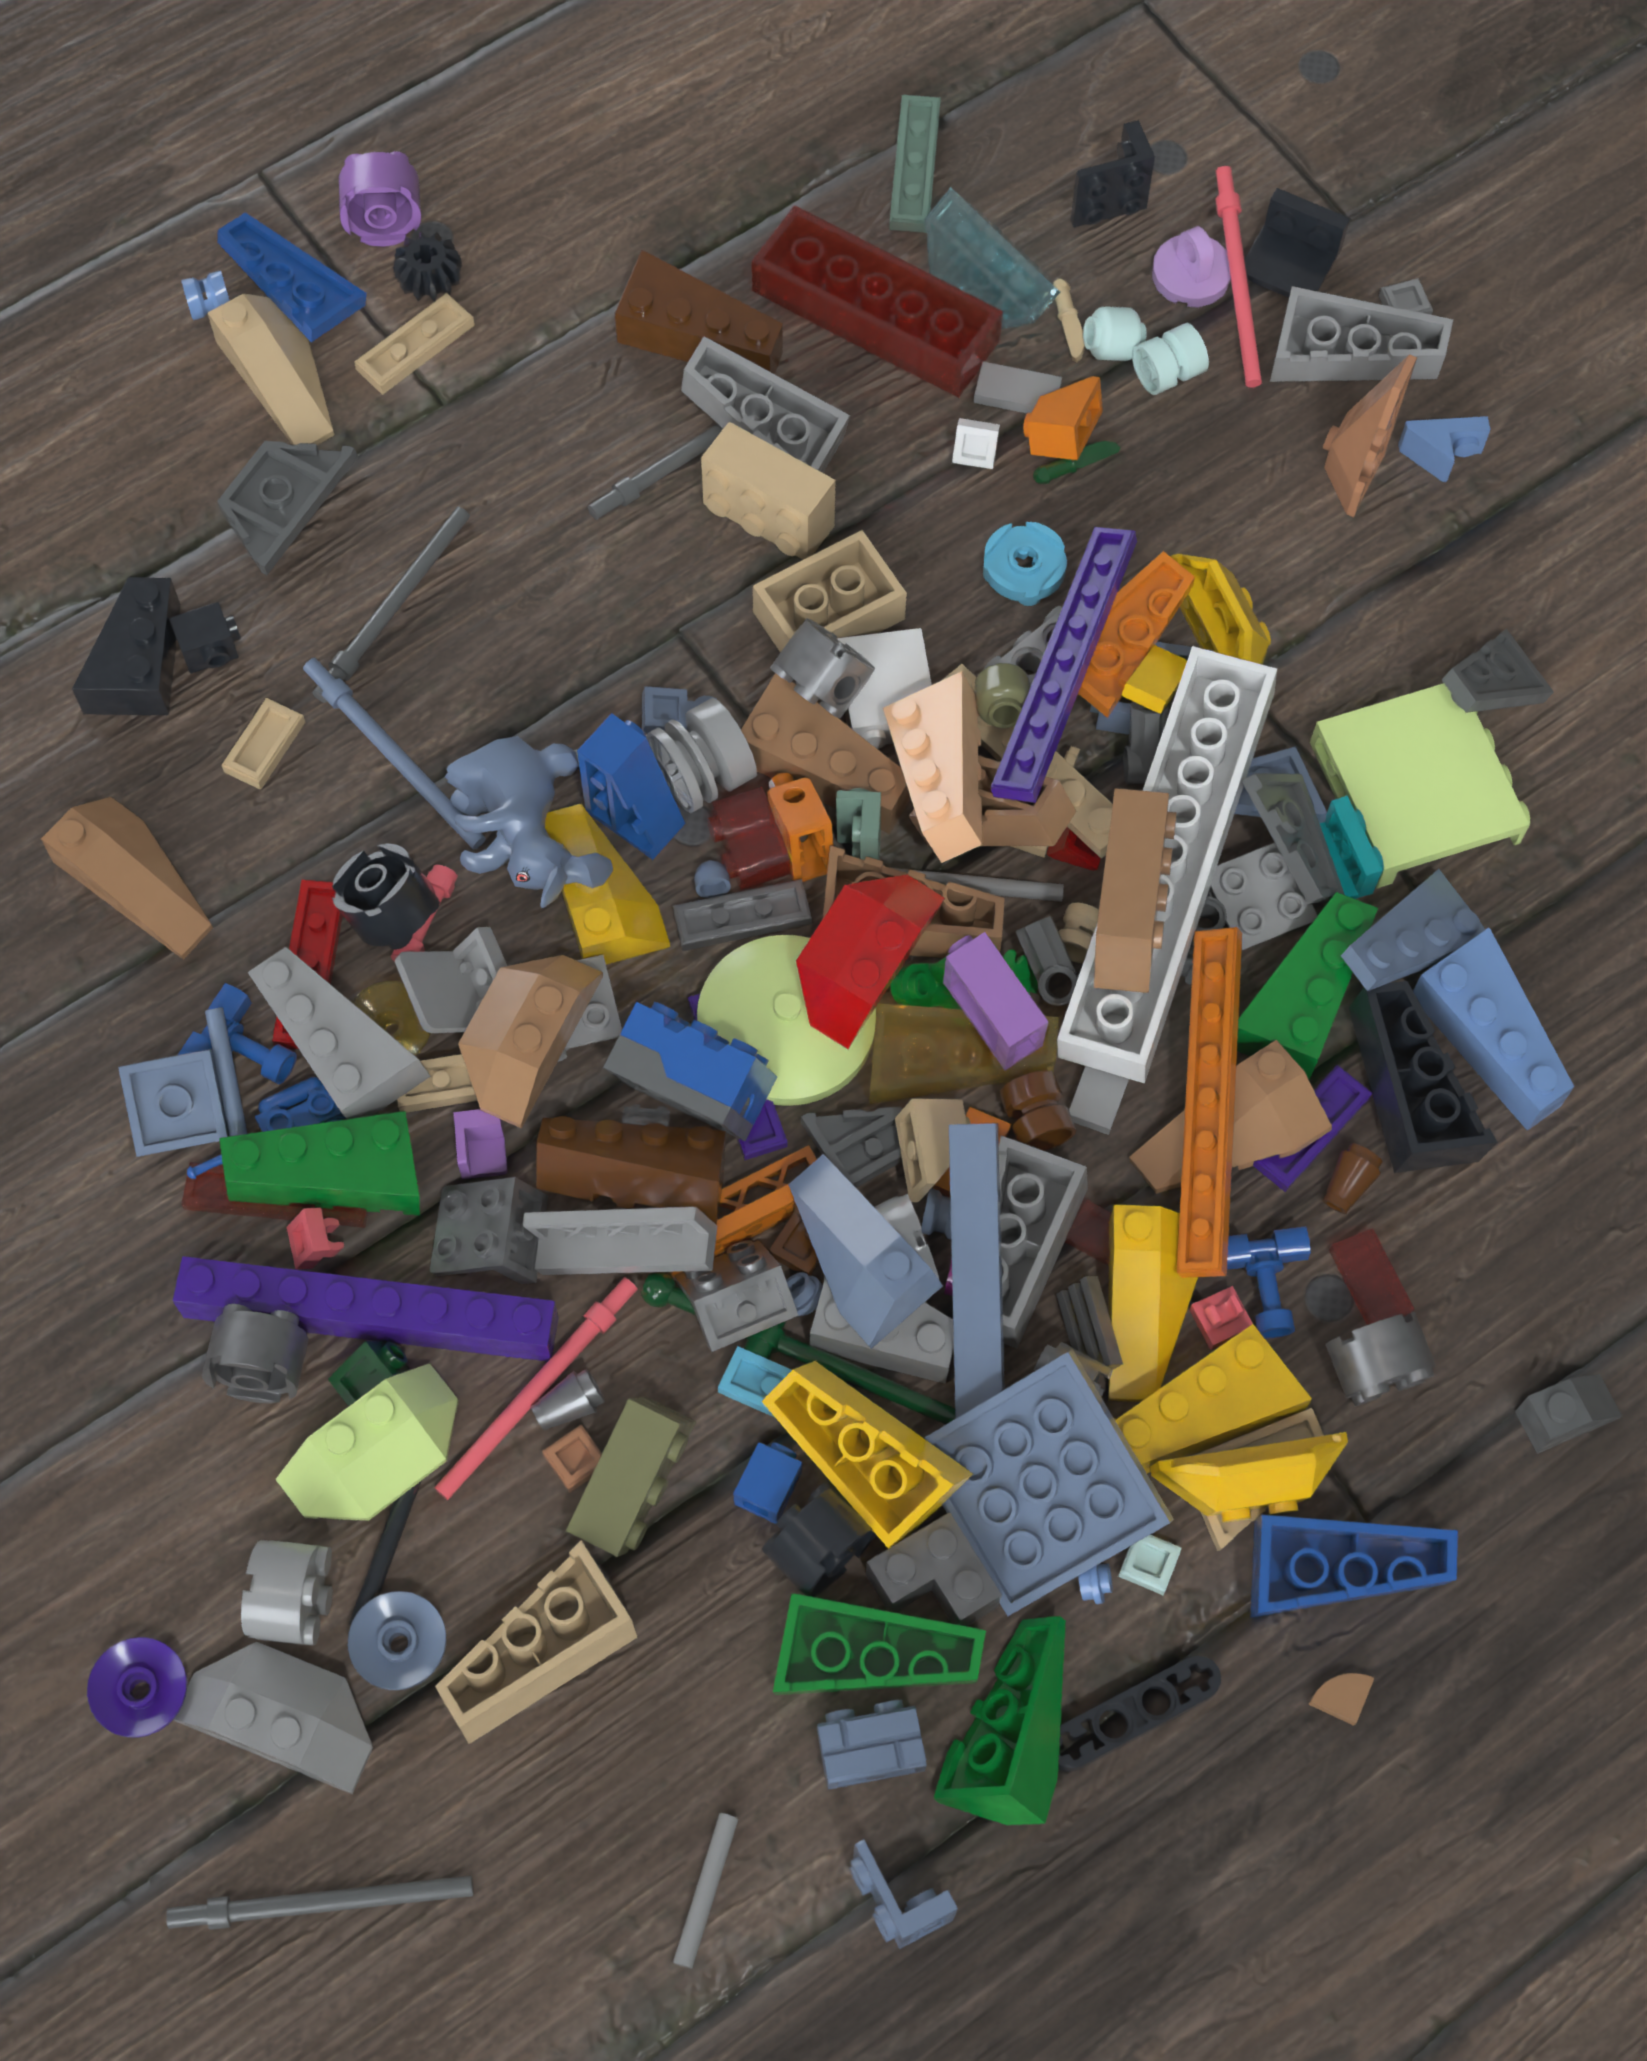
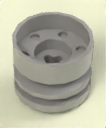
M714 698L701 703L685 713L688 731L680 722L673 719L665 724V731L658 727L646 735L673 797L690 814L703 807V800L711 803L718 798L715 780L722 788L730 792L757 776L756 763L745 736L729 711L720 701Z

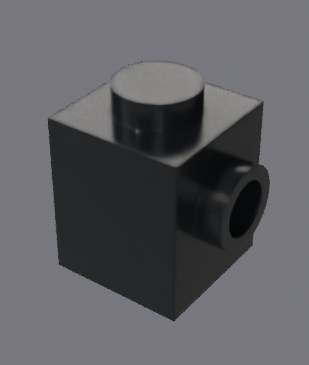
M219 602L169 618L190 674L207 668H218L230 660L239 658L234 645V641L241 639L233 615L224 617Z

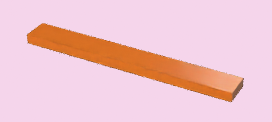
M1238 927L1194 931L1177 1274L1182 1278L1227 1276L1242 932Z

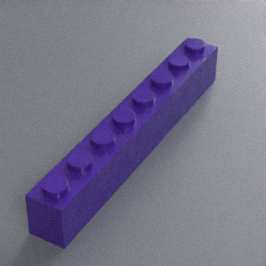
M184 1256L181 1259L173 1297V1303L183 1318L215 1322L216 1318L223 1314L224 1306L239 1304L249 1308L252 1312L270 1315L273 1311L277 1310L291 1312L299 1317L298 1326L306 1333L372 1341H388L397 1344L546 1362L553 1356L559 1320L555 1301Z

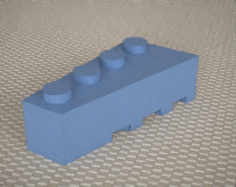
M1487 928L1421 974L1413 992L1426 1015L1528 1131L1560 1108L1574 1088V1085L1491 929Z

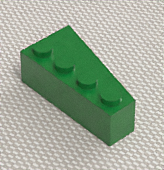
M1338 892L1333 895L1239 1017L1238 1052L1252 1056L1277 1040L1303 1069L1310 1080L1353 973L1341 955L1353 942L1371 928L1378 910L1377 907Z
M406 1111L219 1138L229 1201L276 1205L303 1203L315 1204V1208L333 1209V1206L361 1208V1211L380 1213V1210L403 1211L404 1215L420 1216V1196Z
M791 1593L773 1693L774 1695L976 1683L986 1630Z

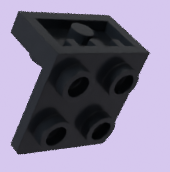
M1139 120L1123 124L1121 142L1117 143L1118 160L1088 167L1076 172L1070 219L1073 227L1086 224L1095 225L1105 219L1121 215H1132L1140 210L1147 209L1155 155Z
M1276 188L1270 199L1265 224L1245 258L1247 280L1288 298L1290 297L1292 286L1318 292L1342 250L1350 218Z

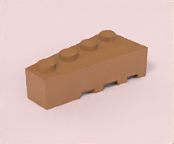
M775 673L741 729L752 751L757 772L770 778L780 773H790L793 775L794 780L804 777L811 780L821 802L835 809L837 791L839 790L849 791L854 788H862L870 792H881V830L890 834L910 799L902 768L839 718L825 710L820 703L816 702L814 705L800 696L794 690L796 684L787 682Z

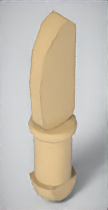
M1057 279L1052 283L1051 292L1055 297L1059 311L1058 318L1062 322L1071 358L1073 361L1078 362L1082 359L1085 350L1083 329L1077 316L1078 311L1073 305L1068 282L1063 279Z

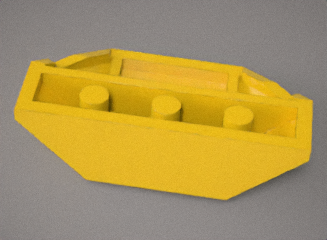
M1183 554L1170 556L1195 576L1194 585L1181 604L1180 609L1200 648L1263 665L1271 638L1267 626L1262 621L1258 622L1252 610L1253 604L1247 589L1244 587L1240 588L1234 574L1216 559Z
M1343 1432L1160 1460L1150 1466L1151 1476L1207 1517L1221 1515L1223 1523L1250 1519V1510L1268 1507L1270 1515L1286 1514L1298 1511L1297 1503L1313 1495L1348 1443L1347 1433Z

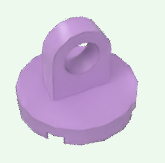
M1199 226L1182 232L1179 236L1172 237L1160 246L1154 256L1152 279L1156 289L1167 300L1176 304L1177 300L1187 303V307H1201L1214 303L1225 294L1231 281L1227 250L1216 240L1209 238L1203 228Z

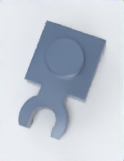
M645 686L642 693V731L649 733L658 727L665 731V724L673 719L680 722L687 730L685 713L714 697L701 696L695 701H687L686 689Z

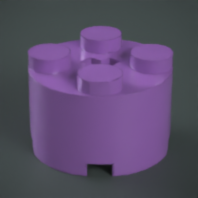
M396 151L391 153H355L345 159V166L339 175L340 221L344 230L349 235H351L350 231L360 236L361 242L367 245L392 246L403 242L406 234L413 228L415 231L418 229L421 222L419 178L416 170L409 163V159L404 153Z

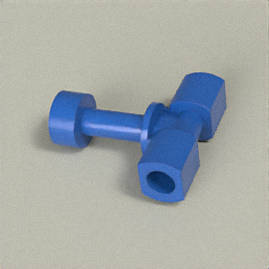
M225 983L208 1010L223 1008L231 1051H235L262 1065L261 1075L278 1085L282 1084L294 1068L297 1058L296 1053L280 1044H277L270 1050L242 1035L244 1027L239 1022L252 1002L247 994ZM206 1025L201 1034L193 1031L178 1055L212 1049L208 1025Z
M1306 1227L1274 1230L1272 1238L1248 1241L1247 1234L1228 1237L1227 1270L1246 1268L1247 1275L1257 1277L1263 1312L1255 1316L1257 1330L1264 1338L1283 1337L1295 1331L1292 1311L1282 1309L1276 1273L1284 1269L1283 1263L1309 1259L1311 1248Z

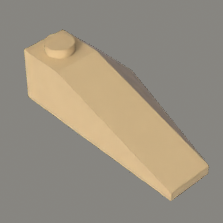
M241 294L208 312L216 343L291 445L300 443L318 445L335 436L309 340L269 297Z

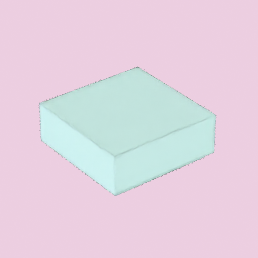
M1149 1535L1129 1547L1118 1577L1163 1595L1182 1548Z

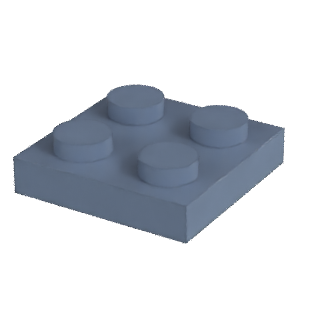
M212 1049L118 1067L136 1157L220 1141L219 1138L229 1137Z

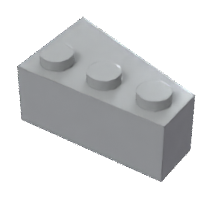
M825 1278L810 1332V1345L837 1357L946 1384L954 1352L953 1319L924 1302L871 1349L839 1313Z

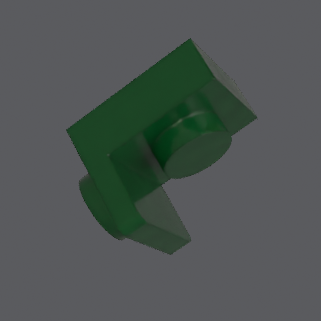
M365 1341L328 1378V1381L346 1404L350 1406L385 1379L411 1369L406 1364L408 1361L407 1356L396 1344L388 1341Z

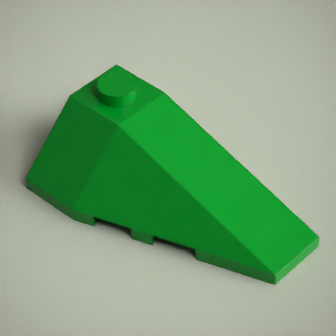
M1061 1616L1023 1619L994 1669L995 1675L998 1677L985 1701L977 1699L970 1711V1714L975 1719L963 1741L955 1739L946 1754L933 1798L938 1803L1004 1825L1046 1823L1058 1779L1066 1621Z

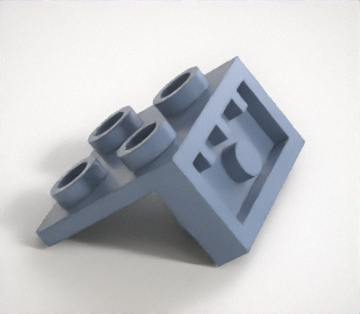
M863 1839L854 1845V1859L850 1861L851 1867L849 1869L861 1894L865 1895L871 1892L877 1904V1907L874 1908L873 1918L886 1942L895 1939L899 1949H902L953 1921L958 1908L948 1890L939 1895H936L933 1888L922 1892L906 1902L907 1907L904 1909L906 1913L902 1914L865 1840Z

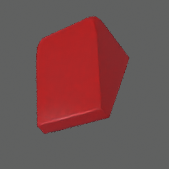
M1066 827L1056 844L1049 846L1047 850V855L1055 860L1092 871L1098 869L1101 860L1068 827Z

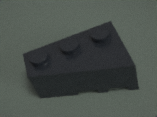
M128 577L72 688L83 714L169 715L177 638L169 618L180 615L181 606L171 578Z

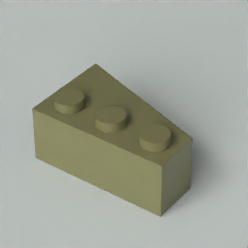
M648 1397L629 1398L566 1531L616 1557L627 1554L629 1548L635 1551L648 1527L644 1520L652 1505L656 1507L664 1495L668 1485L667 1477L675 1462L677 1463L681 1458L689 1441V1435L697 1421Z

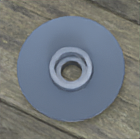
M394 1591L379 1595L366 1603L352 1621L348 1634V1652L351 1662L362 1678L378 1688L394 1691L412 1688L429 1678L441 1663L447 1642L445 1625L437 1609L428 1600L417 1594ZM398 1636H404L408 1639V1646L402 1652L391 1650V1642Z

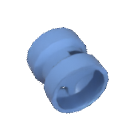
M221 270L209 273L205 279L197 280L192 277L181 280L193 320L205 318L207 312L229 301ZM203 292H206L208 299L204 300Z

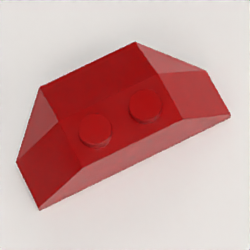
M908 874L844 885L796 960L810 1026L849 1050L945 898Z

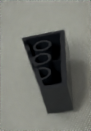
M1408 981L1387 983L1369 991L1364 987L1349 1006V1011L1394 1173L1479 1162L1498 1142L1491 1129L1484 1128L1476 1113L1478 1106L1470 1092L1465 1094L1453 1072L1456 1067L1449 1054H1443L1433 1037L1435 1029Z

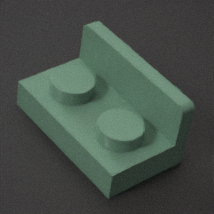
M862 788L837 791V842L853 844L852 857L865 860L867 856L879 860L881 792H870Z

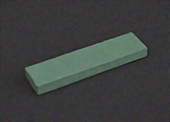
M902 95L889 230L929 233L941 100L939 97Z

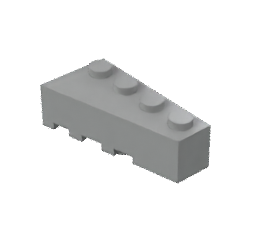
M703 337L684 368L681 391L723 429L728 422H731L822 473L845 436L850 415L706 337Z
M287 947L248 972L335 1104L347 1119L373 1116L431 1077L417 1057Z

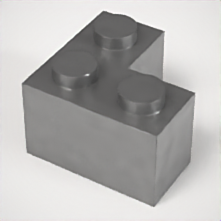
M950 1512L867 1561L866 1576L888 1612L896 1613L932 1591L952 1624L968 1626L998 1608L1002 1594Z

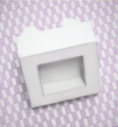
M959 418L952 463L993 469L1000 425Z

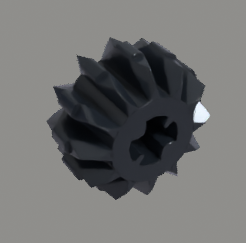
M420 231L417 240L405 237L404 247L396 248L393 270L395 278L400 282V287L404 294L413 293L418 301L425 295H428L435 302L437 294L448 293L450 295L452 286L460 285L462 261L451 239L442 241V237H440L438 232L428 238Z

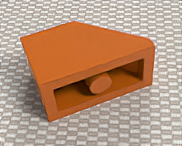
M1092 376L1039 397L1032 412L1027 413L1023 427L1024 436L1029 437L1031 455L1078 460L1103 412L1100 377Z

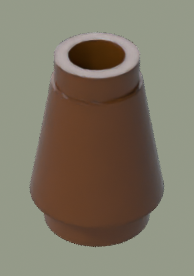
M1351 1143L1347 1151L1342 1150L1340 1152L1326 1190V1195L1322 1201L1331 1209L1341 1214H1347L1350 1207L1358 1201L1381 1175L1379 1171L1383 1163L1381 1158L1369 1149Z

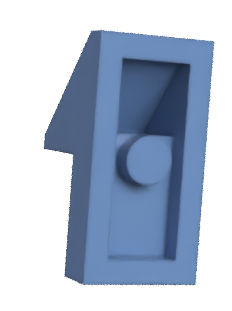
M1488 416L1406 421L1398 444L1399 451L1440 481L1447 482L1454 464V455L1468 457L1482 453L1490 433Z

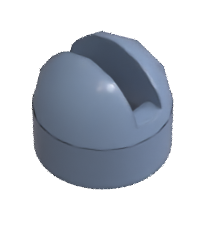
M708 860L697 867L694 882L699 896L713 898L723 896L730 890L729 873L722 863Z

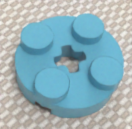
M1026 522V526H1016L1013 528L1012 524L1005 525L991 535L985 546L984 579L1000 595L1014 601H1019V603L1025 606L1036 605L1042 598H1046L1054 593L1064 580L1067 559L1063 541L1052 529L1040 523ZM1027 556L1033 558L1032 567L1029 568L1020 567L1017 560H1015L1017 557L1020 559H1025Z

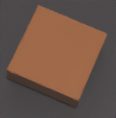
M582 1424L542 1451L543 1456L569 1493L590 1480L602 1455Z

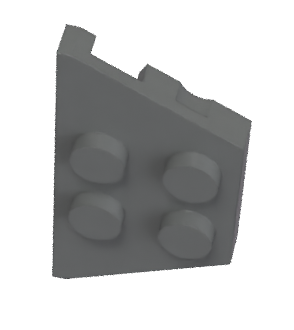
M264 441L217 502L220 511L263 574H269L356 461L355 448L342 446V451L318 450L317 444L300 443L289 445L285 442Z

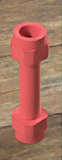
M434 865L426 878L433 886L440 903L443 898H450L458 875L446 866ZM436 912L430 915L425 924L412 935L409 944L401 949L393 950L391 959L394 962L401 952L425 951L422 941Z

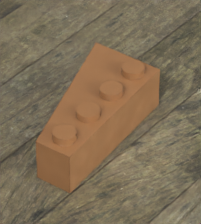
M1115 789L1096 930L1094 988L1149 993L1153 950L1162 949L1164 921H1157L1158 911L1166 912L1168 884H1161V876L1170 875L1173 848L1165 847V839H1174L1177 812H1168L1169 793Z
M830 845L823 918L844 885L908 874L945 898L910 953L911 956L945 958L949 954L948 949L958 940L968 935H971L974 939L984 932L1000 953L1005 898L953 882H948L947 885L926 879V874L910 869L908 873L885 867L883 866V861L867 856L865 860L846 855L844 849Z

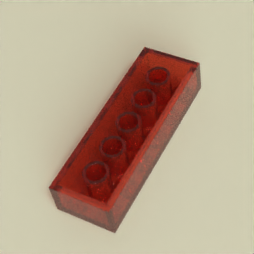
M795 205L752 260L753 292L958 398L982 366V362L987 360L1000 341L1003 318L1002 310Z

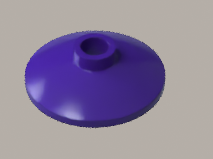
M144 1637L126 1639L106 1650L93 1666L87 1685L89 1707L95 1719L105 1729L116 1735L128 1738L149 1736L166 1727L179 1713L187 1693V1675L179 1656L166 1644ZM141 1682L148 1683V1694L142 1699H135L133 1696L134 1687Z

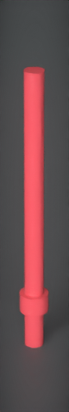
M1221 166L1216 169L1219 195L1216 197L1217 214L1223 221L1245 383L1247 387L1253 388L1260 386L1262 379L1238 215L1241 213L1240 197L1234 191L1231 167Z
M624 1277L601 1303L596 1301L583 1315L585 1321L437 1483L434 1489L446 1500L451 1498L599 1332L605 1334L616 1321L614 1315L638 1290L629 1279Z

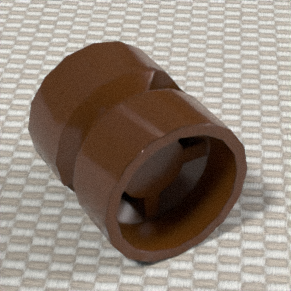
M1043 1070L1025 1074L1007 1083L1000 1090L999 1095L1007 1116L1010 1119L1017 1120L1013 1124L1012 1129L1018 1142L1042 1151H1048L1069 1141L1076 1134V1128L1069 1109L1065 1105H1059L1058 1103L1063 1094L1055 1073L1052 1071Z

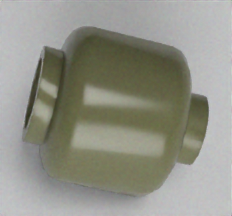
M998 663L980 672L975 680L974 693L976 696V709L984 722L1000 728H1009L1016 725L1031 687L1028 675L1023 669L1010 663Z

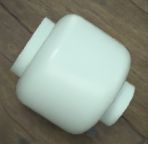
M1100 307L1092 316L1086 319L1083 329L1084 345L1087 349H1090L1091 354L1098 360L1128 361L1132 359L1133 348L1146 341V326L1144 323H1141L1138 313L1132 308Z

